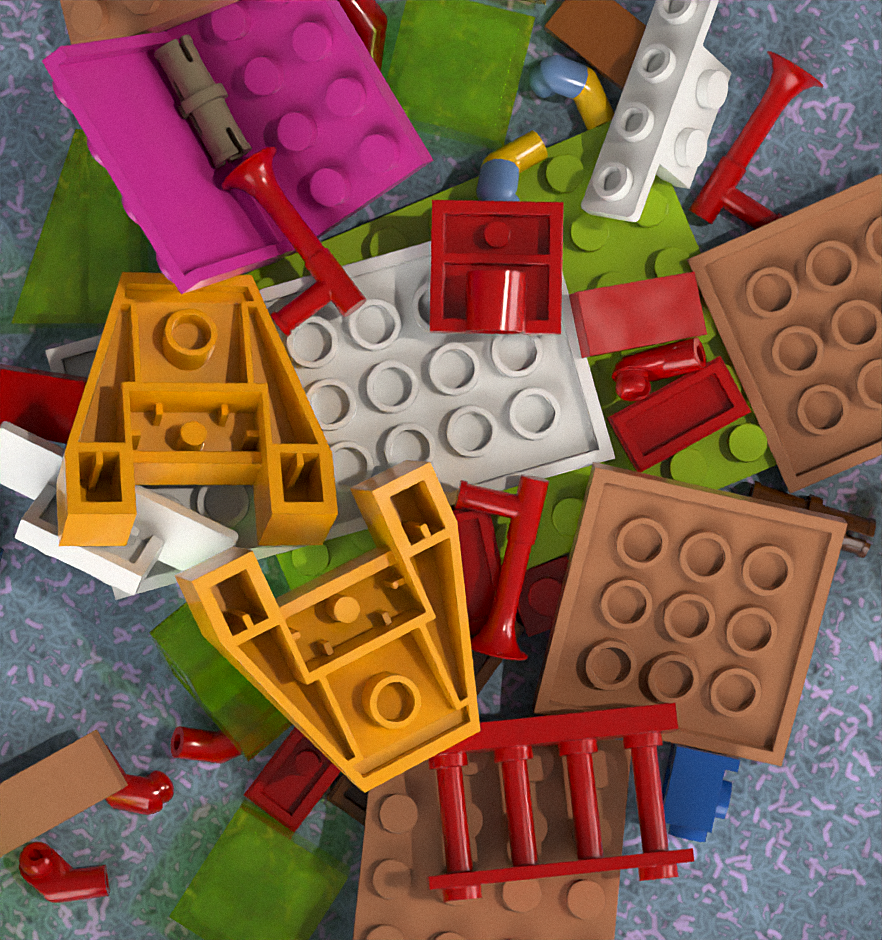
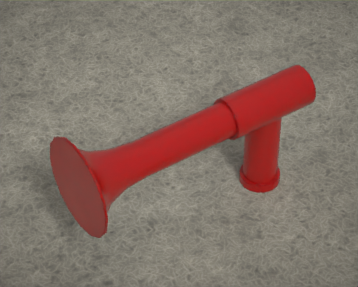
M767 51V54L772 59L773 71L766 92L725 156L721 157L688 209L711 225L722 208L754 229L784 217L780 213H774L736 187L746 173L745 169L791 100L806 89L812 87L823 88L824 86L811 74L772 51Z
M271 146L253 154L238 165L225 178L222 183V189L230 190L236 188L252 196L273 219L303 259L307 270L316 280L313 285L277 312L273 311L270 314L281 331L288 337L292 334V330L331 301L341 315L346 317L359 309L367 299L331 251L322 245L285 196L277 183L272 168V159L277 153V148Z
M521 474L517 494L468 484V481L464 480L460 481L455 501L456 509L466 508L511 518L506 536L508 542L488 620L480 633L470 639L471 649L474 651L509 660H526L528 658L520 650L516 642L515 620L531 547L535 544L549 481L546 479Z

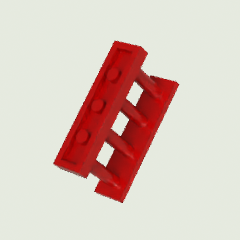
M676 703L481 722V731L429 758V770H436L447 874L426 877L427 890L442 889L443 902L483 898L481 888L483 884L638 868L639 881L679 877L677 864L695 862L693 848L669 851L657 747L663 746L662 734L672 733L679 729ZM623 738L624 750H631L643 854L604 858L592 753L598 752L597 741ZM558 745L559 756H566L578 860L539 865L527 760L533 759V747ZM493 752L494 763H501L512 868L473 872L462 767L468 766L467 754Z

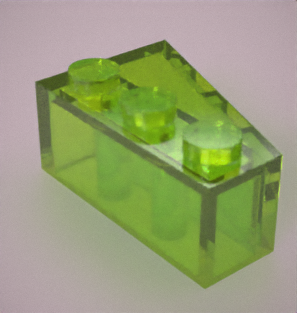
M75 129L11 324L20 328H104L121 273H149L148 238L141 226L136 224L126 213L122 205V195L106 168L100 165L90 153L87 145V136L83 129Z

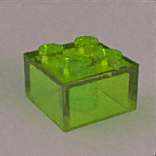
M406 0L386 82L415 130L492 150H497L504 146L536 17L469 0Z
M244 799L169 917L204 940H309L349 878L351 867L300 834L293 833L272 816Z

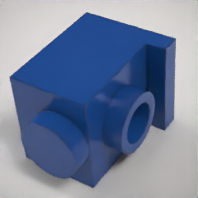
M675 743L671 744L662 786L665 821L670 824L668 834L691 841L706 842L707 833H712L714 819H725L731 798L732 782L723 780L725 770L738 772L740 765L738 757Z

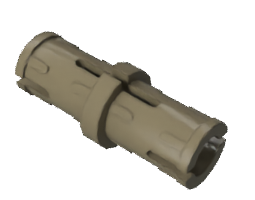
M184 35L179 39L181 43L174 39L160 47L153 55L160 63L181 102L177 109L182 118L191 120L213 160L214 167L216 169L221 168L227 164L226 160L230 164L250 152L252 147L246 141L225 102V98L229 95L223 84H215L193 44V39L190 35Z

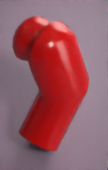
M338 0L381 72L388 26L387 15L375 0Z
M695 337L622 357L614 366L611 376L613 381L616 382L615 392L618 397L625 401H640L649 395L651 391L650 382L704 369L706 367L704 347L701 341Z
M239 706L229 713L230 727L219 731L178 726L172 734L171 754L174 758L223 764L258 748L264 740L266 731L262 729L263 713L256 707Z
M108 748L128 786L105 798L106 802L114 809L143 815L160 812L163 809V804L169 802L174 795V786L171 779L165 773L158 770L153 771L146 777L126 774Z
M43 842L29 843L20 852L19 871L21 876L40 895L52 903L108 897L110 895L106 865L74 869L54 849Z

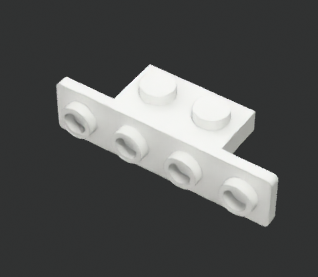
M719 0L655 1L581 203L582 209L588 214L629 222L638 221L655 175L666 182L672 183L675 187L690 189L696 170L705 158L707 140L717 112L727 97L728 82L732 74L703 46Z
M4 421L1 423L0 484L35 500L21 518L15 539L40 550L45 555L55 557L98 578L105 584L115 586L135 596L157 560L183 572L236 545L238 534L234 530L145 487L135 485L137 515L126 546H59L56 483L65 449L10 422Z

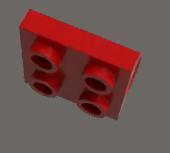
M432 200L430 333L561 335L564 202Z

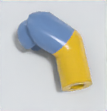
M552 55L543 58L540 65L531 69L529 84L533 92L541 98L552 97L557 93L573 99L587 130L612 121L614 111L596 73L590 67L560 55Z
M529 131L485 157L481 164L476 190L478 201H520L515 194L518 188L519 174L548 157L546 147L535 131Z

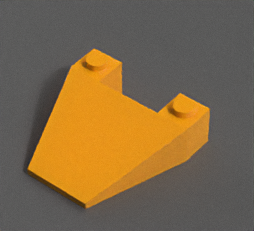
M121 273L68 439L56 483L59 546H126L137 515L135 485H253L258 546L323 545L338 515L332 451L252 275H238L181 294L175 283L167 279L163 273Z
M405 460L351 487L352 495L376 548L277 598H274L253 551L233 546L175 575L202 636L364 793L481 731L458 524L431 462Z

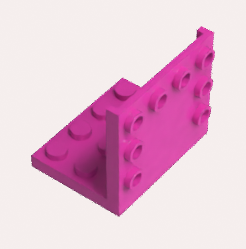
M240 0L172 27L167 31L60 46L42 60V63L53 79L52 86L56 96L74 114L87 136V145L90 153L108 171L122 195V205L126 213L136 224L141 226L156 251V260L160 270L167 279L175 283L181 294L277 263L283 258L297 253L266 210L252 196L236 188L230 190L222 189V183L225 178L243 161L262 149L271 146L277 148V153L272 159V168L277 183L318 239L434 161L338 0ZM184 35H190L193 39V44L215 84H223L229 95L225 98V102L246 141L252 147L251 151L230 164L226 160L227 164L221 168L216 169L214 167L213 160L191 120L182 118L177 109L181 102L160 63L153 55L160 47L174 39L181 43L179 39Z

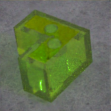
M187 602L149 632L167 669L248 762L293 725L202 636Z

